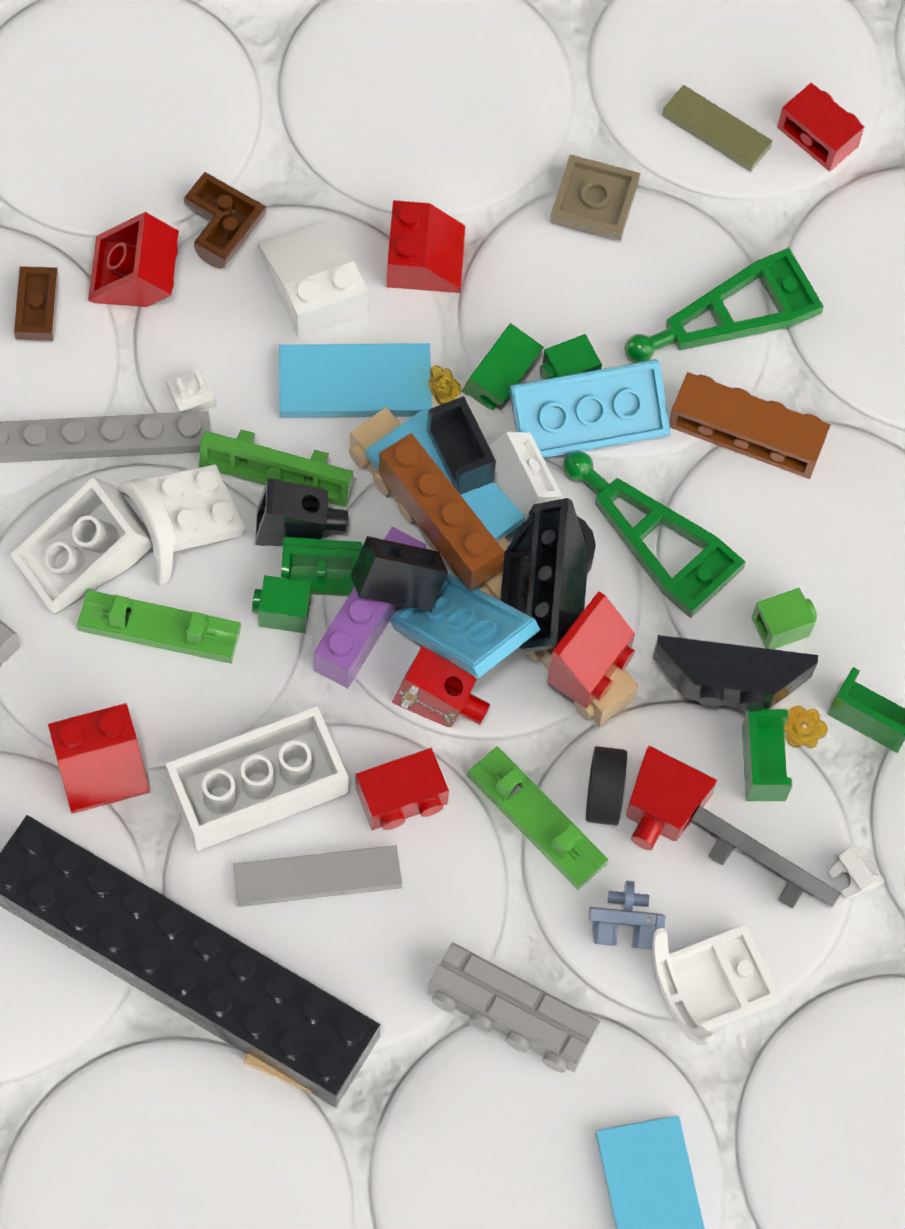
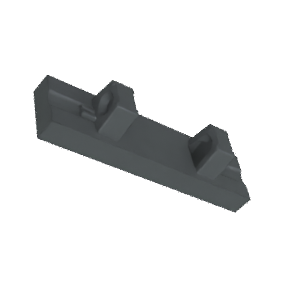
M699 806L691 819L719 838L709 854V857L715 862L724 865L736 847L788 879L789 883L778 900L789 908H794L803 892L810 896L814 895L831 907L835 905L841 895V892L702 806Z

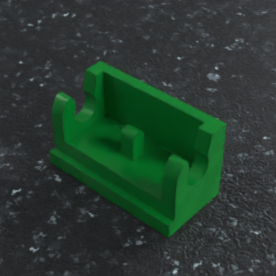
M510 323L469 377L461 392L471 396L488 409L494 410L497 405L501 406L509 396V385L517 384L544 347Z
M284 537L281 577L311 582L312 594L348 597L355 587L351 579V572L362 549V542Z

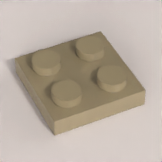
M570 154L551 212L550 222L621 241L639 183L640 173Z

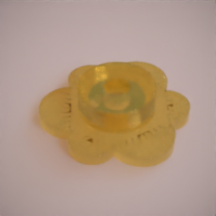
M438 365L430 368L431 379H429L428 385L436 401L441 405L457 399V396L461 394V386L453 378L451 370L448 368L442 369Z
M794 706L789 710L784 732L787 733L786 740L790 746L799 748L805 745L807 748H814L818 744V739L826 736L828 727L824 721L819 720L820 714L817 710L809 709L806 711L802 706Z

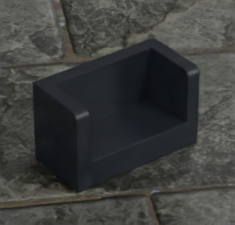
M463 396L429 409L427 433L453 486L461 495L493 483L496 459L465 397Z
M367 536L351 572V579L358 597L431 612L448 575V571L439 551Z

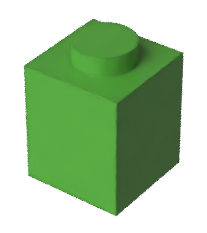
M799 587L757 602L751 619L765 648L776 649L810 637L817 620V613L812 601L809 598L805 599Z

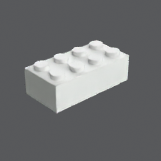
M318 706L165 763L169 785L197 852L348 794V774Z

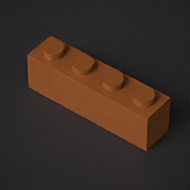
M689 372L686 373L669 418V425L672 429L810 479L831 425L823 422L815 415L798 413L787 409L777 401H766L750 395L744 389L730 388L715 382L706 375H695Z
M412 433L379 453L378 474L469 591L477 588L502 571L505 551Z

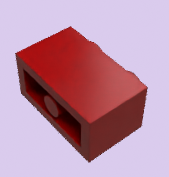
M811 82L782 107L777 128L830 172L859 147L865 126L860 123L854 114L847 112L839 106L829 93L820 90Z
M432 747L355 774V789L371 830L381 827L383 830L394 829L402 825L406 818L418 814L422 817L431 816L440 812L444 808L443 806L448 804L449 789Z

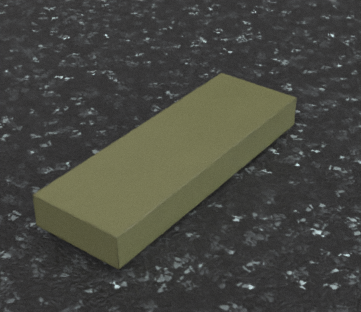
M684 84L663 108L662 116L750 172L771 148L773 140Z

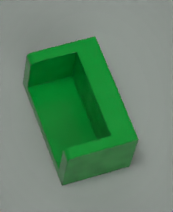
M853 667L836 695L828 715L898 753L905 741V708L855 682L860 670Z
M762 709L757 712L747 711L742 724L746 801L786 802L791 791L792 778L787 777L784 727L788 720V710Z

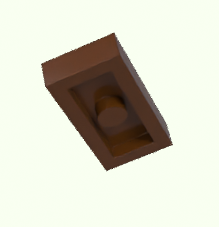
M20 266L14 325L16 340L53 341L59 278L57 267Z

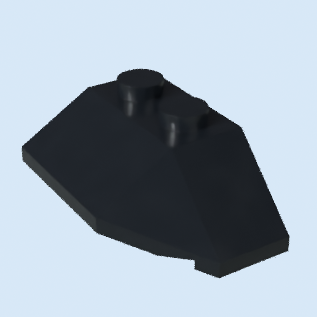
M569 498L534 504L528 513L530 517L518 529L504 553L500 601L534 618L540 628V631L519 646L525 653L556 648L585 608L589 552L573 502Z
M662 635L657 636L653 651V659L689 700H697L700 704L710 707H717L722 704L737 705L742 710L750 712L773 707L809 680L818 663V655Z

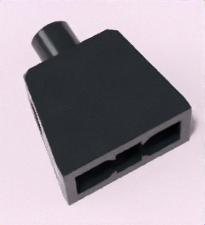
M268 478L257 508L255 545L283 546L284 537L321 539L324 531L345 533L348 524V510L329 508L328 491L324 488Z

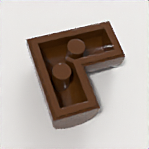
M206 172L201 175L184 197L185 206L211 220L194 241V248L204 262L218 269L225 268L266 214L265 205Z

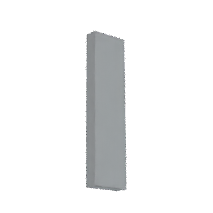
M397 845L234 863L238 907L399 889L402 886Z

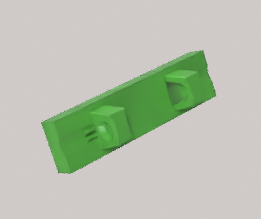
M241 429L236 439L205 430L200 441L199 467L216 464L220 473L266 485L267 479L270 478L324 488L328 491L329 503L343 507L347 506L351 496L354 471L327 464L329 453L314 450L311 458L307 459L254 444L255 433Z
M87 589L77 628L78 631L232 664L241 631V622ZM126 611L130 612L127 626L125 624Z
M498 746L468 770L467 777L577 890L607 865L609 859ZM518 784L521 789L509 799L511 791Z

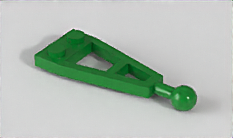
M786 248L755 261L668 318L666 322L667 330L650 337L644 334L631 336L625 343V354L631 362L638 363L649 361L655 350L674 342L678 350H684L788 328L822 314L824 306L791 249ZM760 277L780 312L734 322L723 300ZM708 310H710L718 324L715 327L686 332L683 327Z
M574 451L565 458L563 463L565 475L573 481H584L598 493L595 498V505L660 590L690 617L696 614L744 569L746 561L714 534L619 478L608 483L593 469V461L587 453ZM618 497L647 514L633 528L613 503ZM661 523L704 548L673 578H671L643 542V539Z

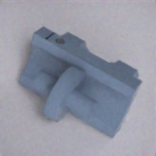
M626 880L624 892L608 891L607 903L623 904L622 910L589 907L588 919L593 921L592 932L595 944L616 946L619 923L634 925L632 947L652 949L654 932L659 928H665L666 915L632 911L633 905L648 907L649 894L634 893L635 882Z

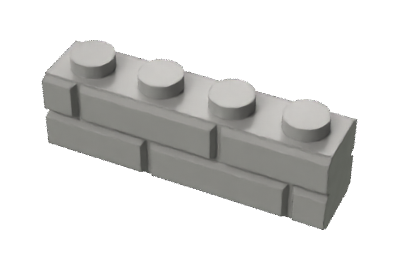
M454 942L450 944L428 984L427 994L433 996L431 1001L434 1005L449 1013H453L455 1009L470 1016L468 1022L477 1029L487 1033L491 1029L507 1036L505 1042L508 1045L524 1053L528 1049L544 1056L542 1062L545 1065L561 1073H564L566 1069L575 1073L600 1024V1021Z

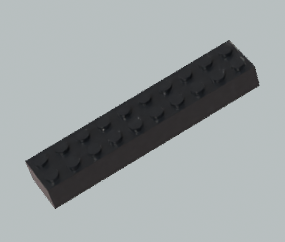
M28 815L25 816L0 852V907L243 1053H248L281 1072L335 1108L340 1103L380 1038L381 1024Z

